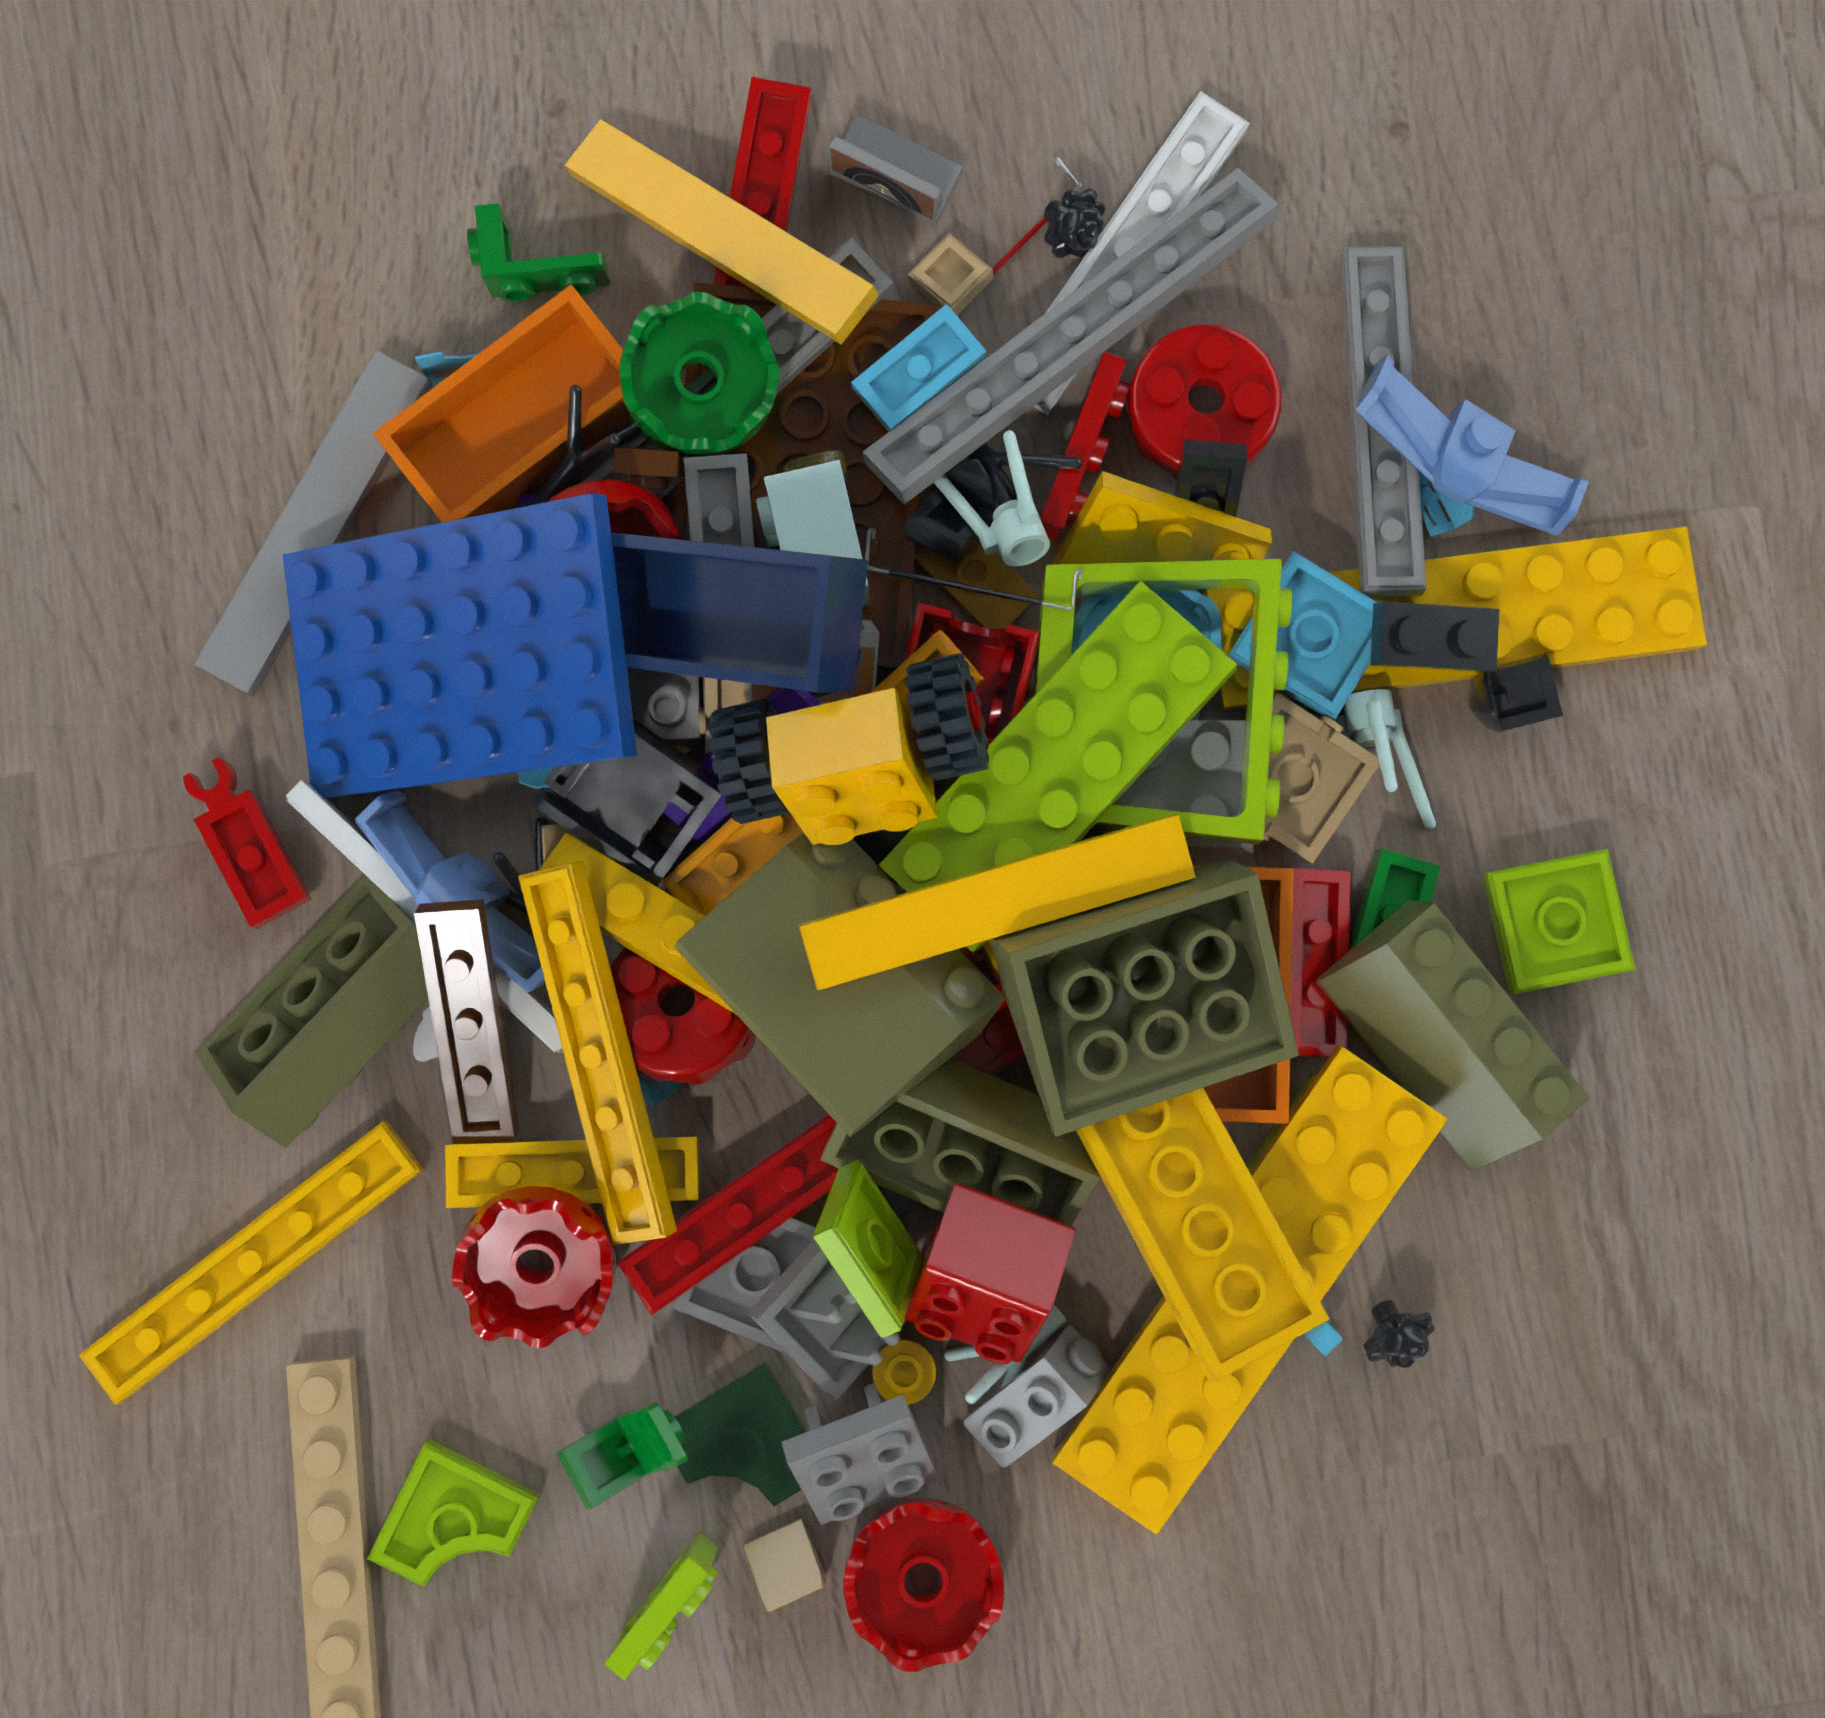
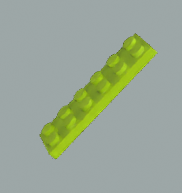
M1140 581L991 742L987 749L989 754L988 769L961 775L936 802L937 818L918 822L879 866L907 892H911L1079 842L1237 671V663ZM988 940L966 947L976 954Z

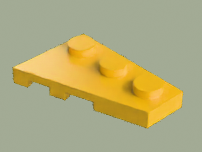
M1102 471L1057 552L1053 565L1263 559L1272 546L1271 529Z

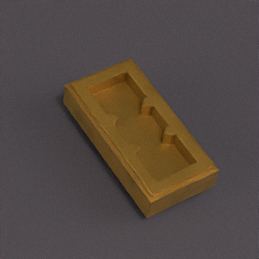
M981 542L976 544L958 563L921 543L916 547L914 563L928 577L1035 599L1039 598V595L996 553L985 554ZM937 585L978 626L1000 629L1005 628L1007 624L1013 625L1033 605Z

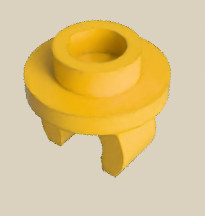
M902 1339L893 1346L887 1344L879 1351L883 1358L879 1364L873 1365L872 1374L876 1389L886 1400L904 1395L907 1404L910 1405L919 1402L929 1394L935 1382L936 1367L932 1355L923 1345L913 1340Z

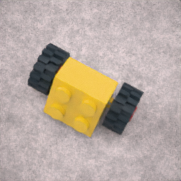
M957 653L910 664L907 667L906 686L910 693L907 694L908 705L912 709L910 713H908L895 688L778 715L775 707L770 705L768 699H759L714 710L710 715L712 722H709L708 731L713 738L709 740V749L715 758V761L712 762L713 771L718 773L720 780L717 786L720 795L725 794L724 805L728 813L732 812V819L735 822H739V824L790 813L812 845L819 843L839 845L849 842L856 835L883 829L887 831H904L914 827L920 821L937 818L933 779L938 781L987 770L989 763L988 739L984 732L986 726L980 711L981 702L979 696L976 695V684L973 676L970 675V666L965 661L964 655Z

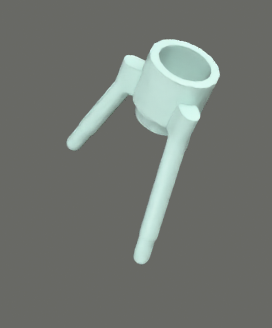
M1008 430L1004 433L1003 439L1018 500H1011L1000 505L993 513L994 521L991 527L986 525L945 474L934 483L977 534L985 554L990 555L1000 551L1002 559L1007 565L1024 566L1044 556L1050 548V540L1034 505L1016 435L1013 431Z
M1376 689L1351 694L1343 706L1344 715L1337 716L1334 720L1344 728L1341 734L1347 738L1354 737L1355 743L1363 748L1376 747L1385 788L1389 792H1394L1398 788L1389 744L1393 742L1423 825L1427 830H1433L1436 827V821L1403 731L1400 710L1394 709L1391 691Z

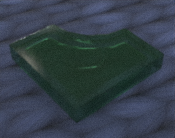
M766 1361L674 1415L685 1436V1443L681 1446L688 1460L679 1465L678 1469L687 1484L708 1476L736 1477L758 1488L773 1506L801 1491L796 1478L787 1464L781 1442L807 1431Z

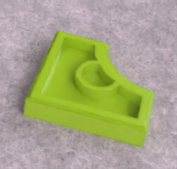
M428 1439L424 1443L367 1559L424 1587L441 1565L460 1554L489 1551L510 1557L541 1494Z

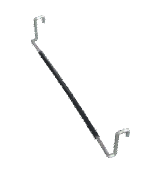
M875 528L867 531L865 560H868V563L870 536L872 532L871 538L875 539ZM867 565V570L887 573L892 576L1067 611L1074 608L1078 573L1079 580H1082L1083 569L1081 568L1074 572L1071 606L1067 607L1002 591Z

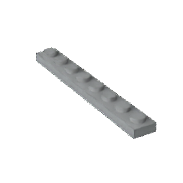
M1236 168L864 450L863 456L866 466L905 505L1278 219L1279 204L1243 171Z

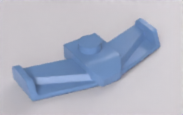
M1388 354L1375 364L1357 405L1356 413L1432 483L1434 490L1459 505L1467 504L1556 536L1575 517L1586 492L1588 480L1580 477L1574 480L1506 455L1516 430L1466 399L1452 410L1448 419L1393 367L1395 361Z
M401 790L378 796L356 817V824L410 892L418 906L420 903L483 899L494 966L527 992H531L546 984L534 938L498 911L511 893L497 880L496 872L488 863L472 856L468 851L445 859L404 807L403 803L407 797Z

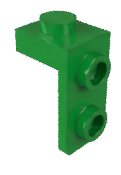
M500 204L475 206L477 228L467 229L469 255L473 266L480 265L481 277L491 297H500L502 300L509 302H523L533 299L536 293L559 290L561 292L569 285H572L579 295L582 296L593 293L597 286H607L610 284L609 270L602 253L512 261L509 224Z
M657 1402L619 1414L556 1453L586 1510L598 1506L647 1474L678 1467L688 1460L681 1446L685 1443V1436L679 1422L670 1411H662Z

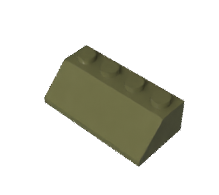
M364 874L202 1043L195 1053L233 1114L284 1148H287L301 1132L314 1124L319 1113L345 1086L351 1084L360 1075L366 1063L388 1040L393 1039L403 1030L407 1020L428 999L416 922Z
M1408 900L1315 980L1397 1083L1448 1119L1440 1130L1439 1135L1470 1171L1479 1169L1543 1140L1590 1099L1435 903Z
M953 1058L947 1060L853 1136L850 1137L835 1122L820 1159L837 1168L858 1160L863 1164L875 1184L941 1212L944 1211L954 1184L960 1183L1072 1226L1100 1179V1175L1076 1130L1057 1137L1052 1133L1039 1095Z

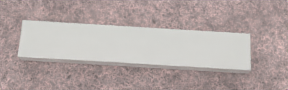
M1200 91L1103 232L1099 235L1094 248L1088 251L1046 312L1205 193L1247 133L1250 123ZM1081 370L1033 407L1049 417Z
M300 780L286 795L288 798L287 802L415 921L414 912L418 905L415 903L413 896L362 830L329 799L323 798L310 784ZM494 966L499 1001L553 1052L563 1053L553 1010L533 991L527 992Z

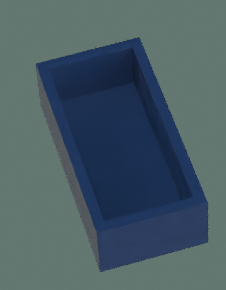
M611 532L627 667L810 692L854 693L868 560Z

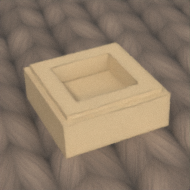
M948 233L908 274L910 284L933 304L938 305L939 309L948 304L958 316L994 279L993 269L952 234Z

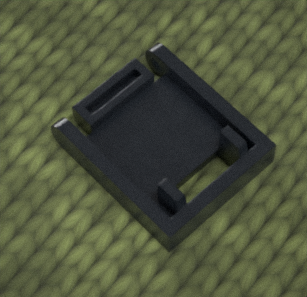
M633 719L637 749L636 757L553 768L544 783L555 791L542 787L533 798L532 803L543 814L595 850L657 887L721 797L717 786L720 780ZM672 802L688 814L694 813L667 849L651 838L648 833L668 804Z

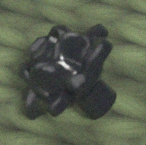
M1088 188L1079 193L1074 190H1067L1062 197V202L1058 200L1051 201L1045 208L1044 218L1049 223V227L1044 235V241L1052 246V253L1055 257L1063 258L1069 254L1080 257L1086 250L1094 248L1099 235L1103 232L1104 220L1102 216L1105 206L1097 201L1095 190Z
M1392 1300L1380 1302L1371 1310V1314L1378 1326L1373 1336L1363 1345L1369 1361L1385 1359L1391 1367L1409 1368L1416 1359L1426 1355L1429 1350L1427 1336L1435 1330L1429 1313L1418 1315L1410 1313L1400 1314Z

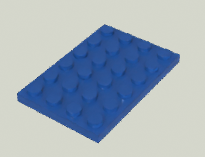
M590 493L283 554L310 785L323 798H337L637 756L606 495Z

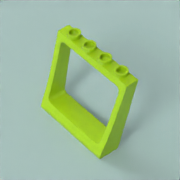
M1282 559L1046 565L1042 579L1041 600L1067 607L1071 606L1074 572L1079 568L1083 569L1082 580L1078 579L1079 573L1077 576L1075 600L1084 595L1130 593L1140 581L1152 591L1245 588L1252 593L1254 606L1239 815L1227 817L1112 805L1092 829L1117 831L1167 815L1178 814L1186 838L1256 845L1264 840L1265 817L1276 818L1280 800L1279 779L1268 778L1269 753L1280 754L1284 737L1283 715L1272 714L1274 690L1285 689L1288 674V653L1276 651L1278 627L1289 626L1292 611V589L1280 588ZM1075 604L1074 608L1070 611L1044 605L1040 606L1038 631L1041 633L1037 645L1033 697L1071 657Z

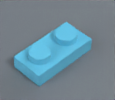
M946 304L851 382L852 389L889 432L986 358L987 351L948 304Z

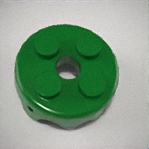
M692 292L668 304L660 306L652 304L643 309L632 325L620 359L622 399L630 418L640 431L659 447L668 451H680L683 456H718L737 449L750 440L767 420L779 383V364L770 346L765 325L760 316L747 305H735L705 292ZM692 364L706 365L714 372L717 384L706 394H693L686 390L681 382L680 375L682 371Z

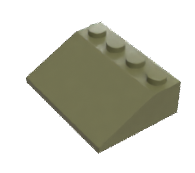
M804 833L783 847L677 941L674 948L851 1137L977 1038L1003 1003L1005 996L959 949L818 991L798 925L904 894V892L853 839L839 845H825L822 843L812 845Z
M1231 858L1194 869L1196 878L990 939L1004 996L1052 1133L1056 1137L1299 1056L1260 881L1256 872Z

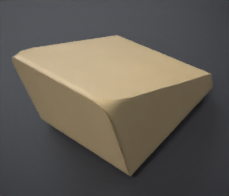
M802 1517L743 1545L767 1612L819 1590L826 1585L827 1575Z

